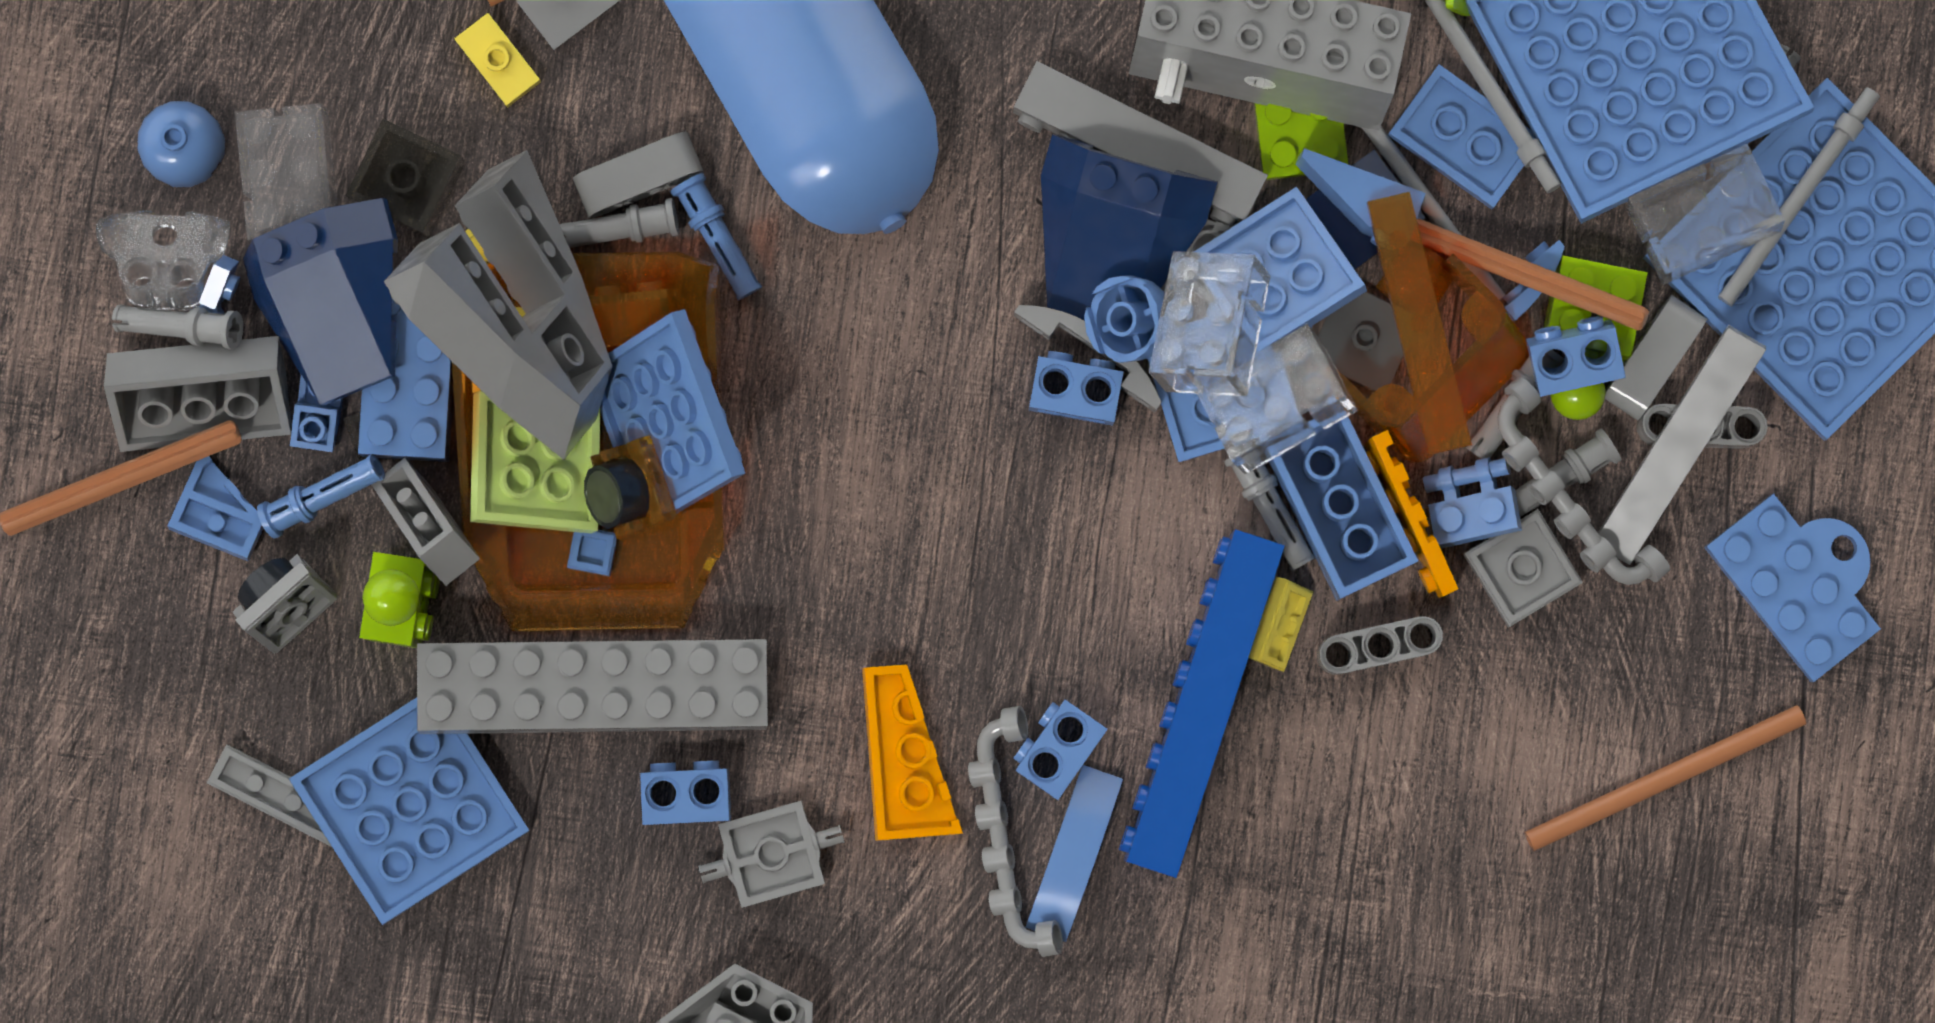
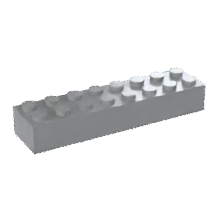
M766 639L417 643V731L419 734L766 730L768 726Z

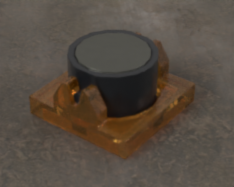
M650 435L601 451L599 454L590 457L593 467L587 471L584 480L586 504L592 517L599 525L607 529L616 527L614 532L617 539L623 541L633 538L677 518V513Z

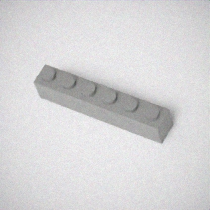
M1036 61L1014 105L1013 113L1020 116L1017 122L1037 133H1040L1042 128L1059 136L1094 145V150L1173 173L1176 170L1218 181L1210 209L1212 212L1209 217L1229 225L1231 228L1234 223L1238 224L1248 217L1268 176Z

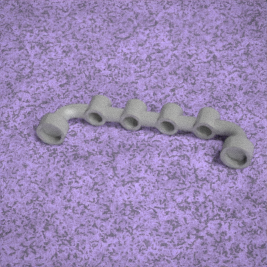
M1520 376L1505 387L1507 399L1500 406L1497 417L1498 429L1503 439L1509 445L1502 452L1505 461L1517 472L1526 467L1535 479L1528 486L1531 495L1542 505H1546L1550 501L1553 502L1561 513L1554 519L1556 527L1569 539H1572L1575 535L1580 537L1586 545V548L1580 553V557L1589 569L1597 573L1603 568L1615 581L1626 585L1639 584L1646 579L1658 582L1670 571V565L1665 557L1655 547L1646 545L1635 555L1634 561L1637 566L1628 568L1621 564L1616 557L1617 553L1609 541L1598 534L1591 525V519L1587 512L1579 504L1574 503L1564 490L1565 485L1561 478L1554 471L1548 469L1538 456L1539 451L1534 443L1518 430L1515 424L1516 413L1520 411L1528 414L1541 403V398L1536 389L1526 379Z
M1022 706L1003 708L1000 718L989 722L982 729L977 740L978 761L970 762L968 765L970 783L974 788L983 787L985 804H979L975 807L976 823L980 830L989 829L992 846L984 847L982 850L983 866L987 873L996 872L999 889L989 892V905L994 916L1003 915L1007 932L1017 944L1025 948L1038 949L1042 957L1059 955L1063 950V938L1061 928L1056 920L1038 922L1035 932L1027 930L1021 921L1022 899L1015 883L1013 871L1015 855L1008 840L1006 828L1008 812L1001 797L999 784L1001 782V769L998 760L995 758L994 743L1001 735H1004L1008 743L1026 740L1028 737V722Z

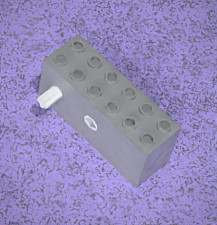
M1145 0L1129 74L1157 80L1155 98L1162 100V103L1171 104V102L1179 104L1183 87L1261 105L1273 104L1290 108L1292 112L1309 116L1312 113L1328 117L1327 120L1379 131L1394 96L1411 13L1355 0Z

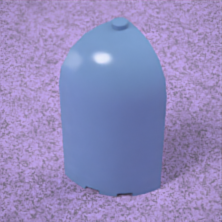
M664 0L759 169L787 205L809 222L839 234H868L877 231H883L884 234H888L901 228L906 223L905 217L917 206L933 180L939 151L936 116L922 82L874 0Z

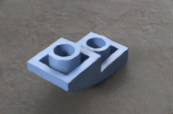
M1560 240L1551 247L1544 241L1530 252L1525 259L1528 262L1555 272L1565 246ZM1521 284L1517 285L1503 297L1508 305L1500 311V314L1511 325L1536 301L1541 292Z
M302 375L300 377L298 402L294 406L290 446L333 452L343 398L327 405H320Z

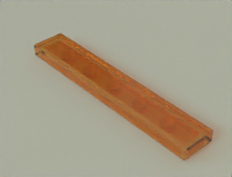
M1410 192L1368 201L1366 203L1427 454L1429 456L1471 446L1468 426Z

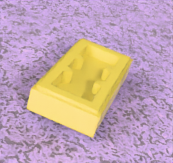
M489 13L454 38L507 108L541 83L539 77Z
M1276 576L1248 658L1282 672L1285 671L1313 591Z

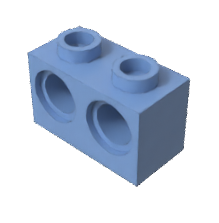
M1602 316L1585 318L1577 322L1578 327L1561 331L1560 326L1545 327L1534 332L1535 337L1526 339L1536 389L1540 397L1626 378L1616 328L1611 320L1604 321ZM1603 340L1607 343V350L1602 357L1591 359L1585 356V348L1591 341ZM1558 349L1565 353L1564 361L1560 366L1547 368L1542 365V358L1546 352Z
M1048 351L1047 358L1038 356L1029 411L1113 426L1124 371L1115 370L1116 363L1090 359V364L1085 365L1074 363L1073 355ZM1051 372H1059L1066 377L1068 387L1061 394H1051L1044 388V377ZM1102 380L1106 382L1110 388V396L1102 402H1094L1089 399L1085 388L1090 381Z
M1064 700L1060 707L1054 702L1051 703L1038 724L1044 727L1042 733L1035 742L1027 738L1013 758L1020 763L1015 770L1017 773L1056 800H1059L1107 731V728L1067 700ZM1067 717L1077 719L1082 725L1081 737L1071 743L1063 741L1057 731L1059 722ZM1040 753H1050L1057 760V771L1049 778L1039 777L1033 770V760Z
M719 760L693 762V770L676 771V763L650 764V772L640 773L642 825L731 821L729 769H719ZM712 779L718 784L719 796L715 802L703 804L697 799L695 790L701 780ZM661 781L670 782L676 790L675 800L668 806L658 805L652 796L653 788Z

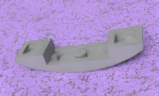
M1019 305L1015 310L1014 317L1046 339L1050 340L1057 328L1060 327L1100 354L1093 348L1086 334L1084 320L1062 311L1040 306ZM1100 354L1108 361L1116 363L1117 367L1128 374L1120 390L1155 413L1161 405V400L1150 378L1137 361L1119 363L1112 361L1113 359L1109 358L1106 354Z

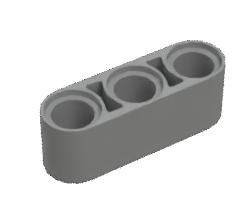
M685 131L673 134L589 168L574 176L573 181L588 218H595L679 185L685 180L703 173L704 170L690 136Z
M1670 295L1633 348L1632 356L1624 361L1623 366L1626 378L1611 381L1606 388L1605 399L1638 421L1705 325L1707 318L1673 295Z
M1658 404L1647 409L1636 425L1637 433L1641 440L1649 445H1653L1658 436L1649 429V418L1652 414H1660L1668 421L1678 404ZM1730 406L1704 448L1743 449L1753 446L1766 435L1768 428L1767 420L1763 413L1756 408ZM1738 417H1746L1752 421L1754 434L1751 439H1743L1736 433L1735 422Z
M1415 617L1338 634L1325 639L1319 645L1316 652L1317 662L1326 673L1340 675L1422 657L1435 652L1440 647L1443 640V631L1434 619ZM1422 624L1427 626L1432 633V642L1425 649L1416 647L1410 639L1411 630L1415 625ZM1373 634H1382L1388 638L1390 651L1386 657L1377 658L1370 653L1368 642ZM1332 643L1342 644L1348 651L1349 658L1343 667H1334L1327 661L1326 651Z

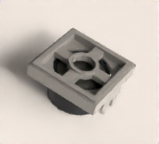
M296 554L290 561L283 557L273 559L253 571L239 589L238 600L242 605H239L233 611V614L237 618L235 621L246 633L272 653L277 654L332 605L339 596L304 559Z

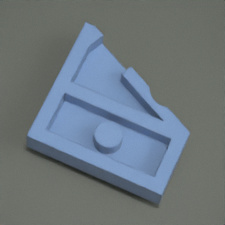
M209 456L196 461L167 525L168 529L249 562L263 530L257 510L252 504H249L230 479H227Z

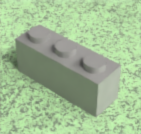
M403 458L385 473L384 480L372 484V487L418 557L445 586L480 559L432 486L406 458Z

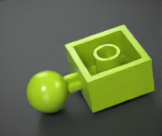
M1568 256L1561 257L1555 271L1556 273L1640 306L1642 305L1648 272ZM1550 296L1543 328L1560 326L1561 331L1578 327V321L1591 317V312ZM1612 321L1616 328L1622 361L1624 362L1632 356L1637 330ZM1603 340L1591 341L1585 348V356L1591 359L1602 357L1607 350V343ZM1600 383L1551 394L1550 397L1553 406L1561 415L1573 420H1583L1593 416L1600 410L1605 400L1606 389L1605 384Z
M373 552L369 581L363 591L364 612L359 638L417 648V643H422V640H430L433 616L428 615L427 610L429 598L436 599L440 579L421 559Z

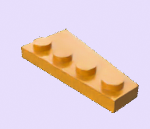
M1388 430L1371 437L1364 444L1367 450L1366 454L1376 475H1379L1386 489L1385 493L1395 514H1398L1405 528L1403 530L1414 553H1417L1423 568L1419 569L1418 573L1428 593L1435 591L1439 599L1458 590V586L1434 535L1428 536L1425 528L1429 527L1421 503L1415 496L1409 497L1406 489L1410 488L1403 463L1399 462L1396 457L1390 458L1386 447L1394 443Z
M893 665L862 668L875 841L963 834L950 800L952 798L947 783L943 779L936 758L938 756L933 741L930 739L908 666Z

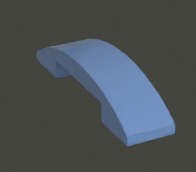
M1082 765L1025 928L1035 931L1038 922L1056 920L1061 928L1063 941H1067L1123 781L1122 778Z

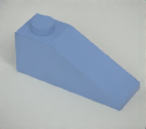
M1303 149L1295 165L1362 234L1372 237L1370 240L1372 244L1383 249L1395 250L1396 246L1403 248L1409 242L1426 193L1308 149Z

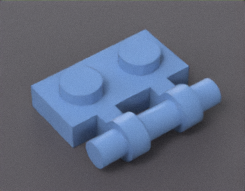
M1490 457L1476 460L1475 465L1454 469L1453 466L1440 468L1437 474L1423 477L1427 493L1442 490L1445 501L1428 505L1433 535L1441 549L1522 531L1515 489L1512 486L1499 489L1497 487L1496 477L1511 473L1510 466L1504 458L1491 461ZM1480 482L1481 493L1461 497L1459 486Z

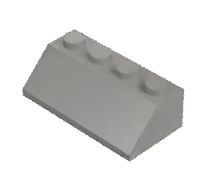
M279 336L244 339L233 350L224 348L222 344L205 343L202 346L185 345L107 353L104 390L120 452L161 448L228 420H233L238 426L242 440L291 435L286 367Z

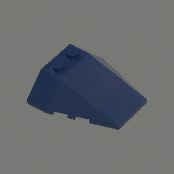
M1052 134L1041 173L1047 308L1068 313L1085 321L1086 307H1091L1092 300L1096 295L1092 294L1098 285L1113 277L1135 276L1152 281L1161 289L1207 223L1218 181L1176 170L1173 173L1094 150V145Z
M385 198L318 210L253 238L243 257L253 299L275 334L279 336L280 342L320 405H327L395 377L396 321H392V297L384 281L393 272V253H398V238L388 201Z

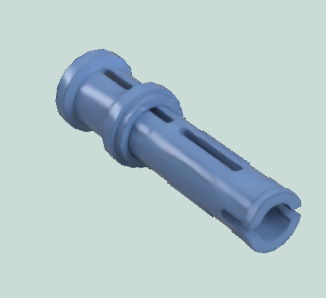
M699 173L674 187L670 193L673 197L679 198L690 218L688 222L690 228L701 232L718 265L734 290L737 300H741L762 288V285L756 279L722 219L725 215L722 204L715 203L704 183L706 176L704 173Z
M369 455L366 459L336 472L307 488L294 486L289 489L288 495L272 503L264 501L258 504L257 513L259 520L270 537L274 539L281 537L285 529L301 521L304 523L313 521L317 516V511L365 487L384 480L385 472L382 464L375 455Z

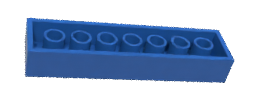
M1236 529L1230 534L1229 538L1225 536L1222 539L1220 538L1212 562L1220 565L1216 579L1209 577L1206 580L1199 604L1206 606L1202 620L1195 619L1193 621L1186 641V645L1193 647L1189 661H1180L1172 686L1180 689L1175 703L1170 701L1166 703L1159 727L1166 729L1162 744L1153 743L1145 768L1153 770L1148 786L1139 785L1132 809L1139 811L1134 827L1126 825L1119 850L1126 852L1123 861L1177 878L1285 545Z

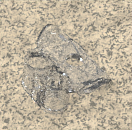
M139 210L100 218L96 224V236L100 248L108 257L117 262L119 276L129 303L135 307L165 310H191L200 306L199 301L206 286L204 276L209 265H214L224 255L230 233V223L228 220L193 211L186 212L185 216L154 215L153 211ZM170 227L176 230L178 235L172 244L161 246L154 242V233L160 228ZM139 279H150L144 285H133ZM183 280H193L188 286H176Z

